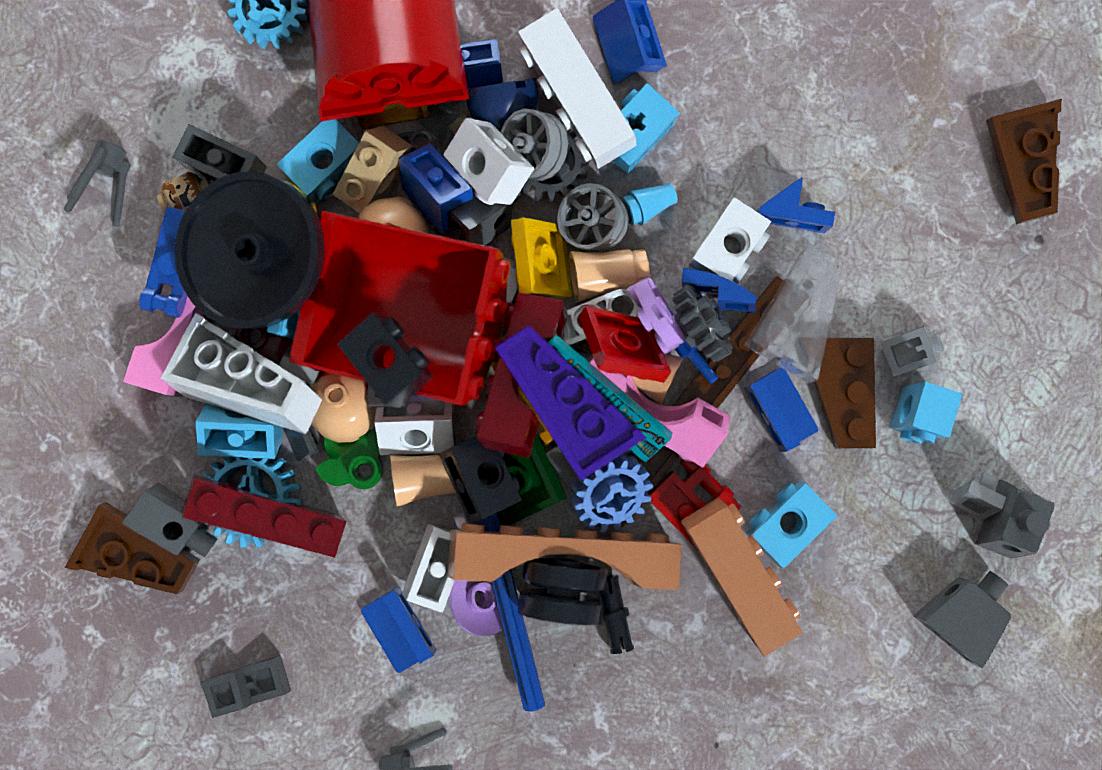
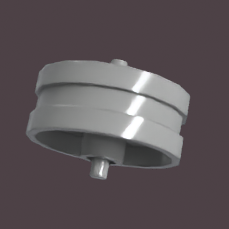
M523 108L514 112L505 121L500 133L514 146L517 152L524 155V158L531 165L534 160L537 166L528 179L542 181L551 178L561 169L567 155L568 138L567 131L559 118L551 113ZM537 118H540L543 124L537 131Z
M593 183L577 186L565 195L557 215L559 232L566 242L583 252H607L612 250L621 242L627 232L629 220L626 206L622 200L608 188ZM599 194L609 196L611 200L598 209ZM591 196L590 206H582L580 204L586 197ZM575 208L579 210L578 218L571 220ZM614 208L616 209L615 221L609 220L604 216ZM584 225L577 240H575L572 236L571 228ZM607 226L612 227L609 234L603 237L602 231ZM593 230L597 242L584 245L590 232Z

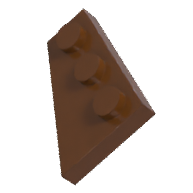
M107 502L99 504L65 568L76 571L83 569L95 572L97 576L106 578L117 577L133 581L135 585L173 594L182 592L201 559L184 549L178 555L172 554L122 524L127 514Z

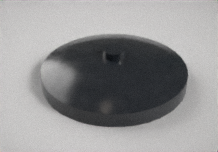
M246 171L229 174L205 187L193 199L185 211L178 228L175 243V262L178 277L190 301L201 313L217 323L242 329L270 327L296 313L313 293L319 281L324 263L325 245L323 230L311 203L297 188L288 182L260 172Z

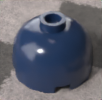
M536 78L468 89L469 99H466L471 118L491 122L499 132H501L505 121L514 112L523 108L537 110L539 105Z

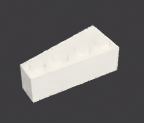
M558 8L518 32L523 44L518 50L528 68L533 66L540 78L537 79V82L546 98L550 99L552 97L558 105L559 109L556 110V113L565 129L569 130L572 128L579 140L575 142V145L585 162L592 159L597 169L637 146L633 130Z
M197 313L194 314L161 377L164 382L186 398L304 434L307 433L322 402V399L302 380L256 353L249 346L234 339L227 332L214 326Z

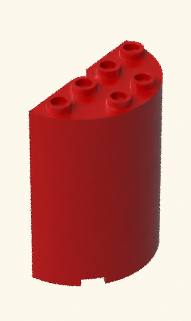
M308 0L320 122L381 113L390 104H402L407 109L469 99L455 0Z
M322 211L320 223L325 245L323 268L313 293L300 309L289 363L365 381L337 344L373 312L386 318L392 316L405 330L406 334L402 338L410 348L416 346L429 360L430 364L427 366V369L434 378L416 393L417 395L461 406L468 404L472 399H479L492 362H496L495 346L500 341L502 325H506V315L511 303L506 302L510 261L505 260L502 252L497 248ZM392 348L386 351L383 357V364L386 368L390 367L395 360V353Z

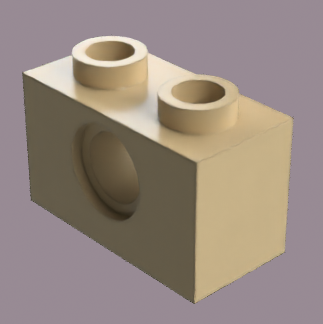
M384 126L365 131L333 195L359 213L372 201L386 198L400 172L399 158L409 154L414 146Z

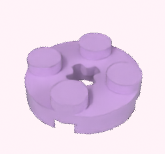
M650 277L628 287V291L638 307L642 306L637 311L640 321L647 331L656 330L657 333L654 334V337L665 354L686 341L682 330L675 321V315H671L666 306L668 303Z

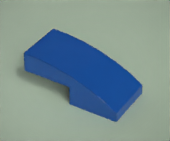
M683 268L682 287L693 285L696 291L699 290L704 294L718 295L717 302L722 310L756 312V296L744 287L709 272Z

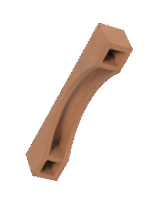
M462 523L461 530L451 529L447 576L452 580L493 582L506 571L528 560L547 555L574 554L592 557L604 562L618 571L631 584L640 588L679 590L682 544L669 541L668 534L647 533V540L633 539L634 533L611 531V538L597 537V531L575 529L574 536L560 535L559 528L537 527V534L523 533L522 526L500 525L499 532L485 531L484 524Z

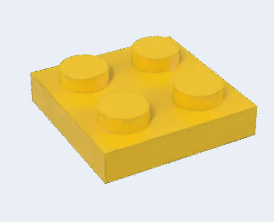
M525 217L511 220V243L515 252L517 269L515 279L519 287V293L558 300L572 298L567 242L559 232L558 224Z

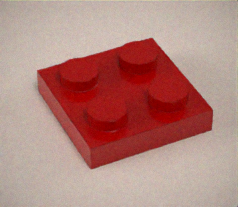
M585 305L579 315V320L598 370L632 376L641 380L647 379L662 383L666 381L671 374V370L663 351L654 337V329L647 331L639 317Z

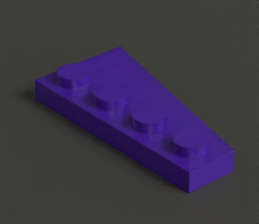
M526 326L495 346V349L580 481L646 439L635 426L530 326Z

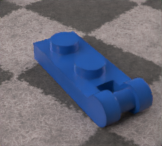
M166 207L146 287L141 292L139 307L142 310L154 312L156 309L163 310L167 316L180 318L184 311L187 295L180 283L175 262L176 237L180 222L185 213L184 210ZM163 285L173 287L169 296L161 295Z

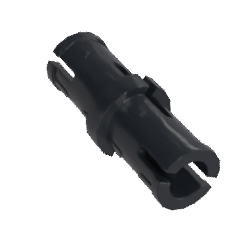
M617 574L607 576L606 587L599 592L600 601L603 603L601 621H605L611 654H621L622 649H625V652L634 649L627 622V616L630 615L629 609L624 607L618 580L619 575Z

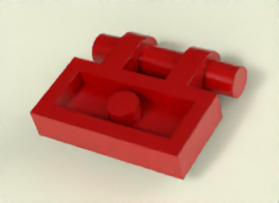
M682 459L680 464L689 472L688 475L681 480L675 472L671 471L648 494L652 498L650 503L696 549L682 526L681 520L718 497L727 506L734 504L738 511L742 506L733 498L734 492L727 485L722 486L710 474L711 469L707 464L701 467L694 462ZM698 484L712 496L706 504L692 491Z

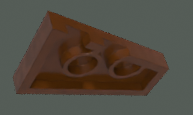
M1062 99L993 116L986 121L1016 225L1058 213L1059 169L1056 167L1057 146L1060 145L1061 131H1057L1058 113L1061 112Z
M874 338L797 339L801 351L804 352L812 383H815L821 400V409L835 449L876 448Z

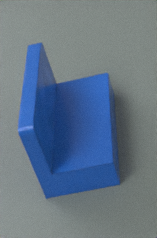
M616 0L593 16L594 25L613 82L620 83L638 71L658 72L667 66L646 0Z
M429 143L399 158L402 188L439 232L443 234L449 231L447 212L473 199L472 187L436 148Z
M779 368L744 388L780 452H788L800 445V441L818 432L815 421L785 368Z
M399 586L361 609L363 617L397 673L403 672L417 662L421 664L435 654L437 649L411 605L403 597Z

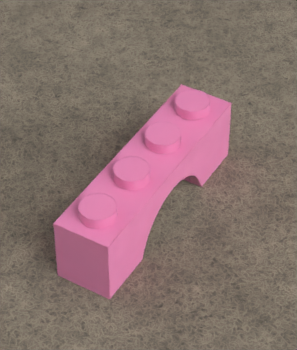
M188 296L181 317L175 318L172 327L161 339L147 345L134 347L123 382L161 394L179 396V392L164 382L161 377L194 314L197 313L206 320L208 319L206 315L194 306Z
M591 354V356L588 359V362L597 369L594 358ZM598 370L672 432L671 440L664 446L675 451L682 459L704 467L726 438L730 416L702 399L696 398L680 406L660 405L650 401L640 393L634 384L632 376Z

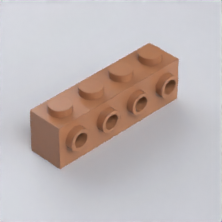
M718 497L680 521L752 642L764 657L803 633L796 621L801 618L799 611L789 597L783 600L777 590L783 586L780 579L771 567L764 568L759 559L764 553L752 535L748 538L745 536L740 527L745 524V521L734 504L727 506Z

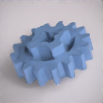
M621 454L580 482L571 483L570 487L575 493L569 497L574 506L573 510L580 521L584 520L588 528L592 529L597 525L601 532H605L611 524L616 531L620 530L621 522L624 520L631 525L634 523L632 515L635 512L638 514L645 512L641 507L642 502H650L652 499L647 492L653 488V484L648 479L649 473L642 464H639L634 456L631 455L626 459Z

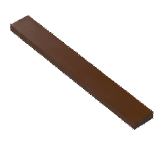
M775 276L757 298L756 312H746L729 333L731 338L729 341L733 346V349H731L733 353L718 362H713L711 358L707 361V364L716 373L718 379L712 384L708 383L704 376L698 372L672 406L684 405L696 398H700L718 409L802 304L805 297L780 277ZM663 446L646 462L635 453L632 454L649 473L648 479L653 484V488L679 458L675 451L666 446ZM626 520L621 522L622 528L627 523Z

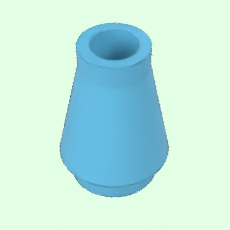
M667 183L661 186L628 191L627 196L621 198L627 209L628 223L630 225L637 223L643 225L669 206L676 204L677 194L672 184Z

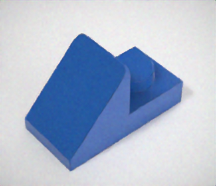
M803 177L764 203L756 211L770 220L772 225L823 234L833 227L835 212L825 210V206L819 203L807 202L803 203V206H799Z

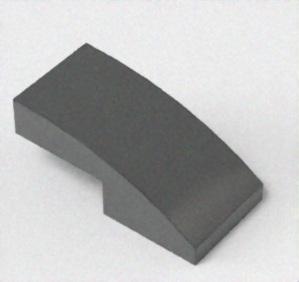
M281 655L214 676L201 682L212 718L245 709L252 704L282 696L291 691Z

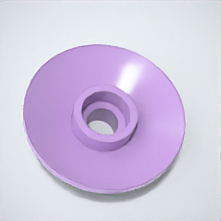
M455 580L449 595V604L452 615L459 626L468 633L477 636H489L500 632L503 629L492 582ZM475 592H477L480 597L478 604H476L475 602Z

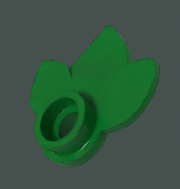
M375 427L371 431L368 430L366 434L360 436V439L354 442L338 443L324 438V446L329 459L322 462L315 469L322 480L332 486L351 484L355 488L362 490L373 488L380 482L383 475V467L378 459L380 453ZM363 464L371 467V474L367 478H361L357 473L358 468Z

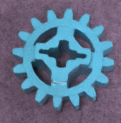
M228 0L234 8L228 10L227 13L231 20L235 21L233 27L237 33L243 34L244 39L249 44L256 40L261 49L266 48L268 41H271L275 48L279 49L280 40L283 38L290 44L293 43L291 33L295 31L302 34L304 30L299 21L309 19L306 10L303 9L309 6L308 0H291L290 12L286 10V6L289 3L288 0ZM247 4L250 5V11H249L248 14H247L248 17H249V20H247V17H246V6H247Z

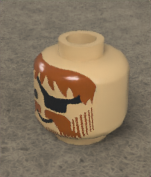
M186 172L162 183L161 194L157 195V200L163 214L165 215L166 207L186 211L193 199L205 187L211 184L207 178L201 180L195 173Z

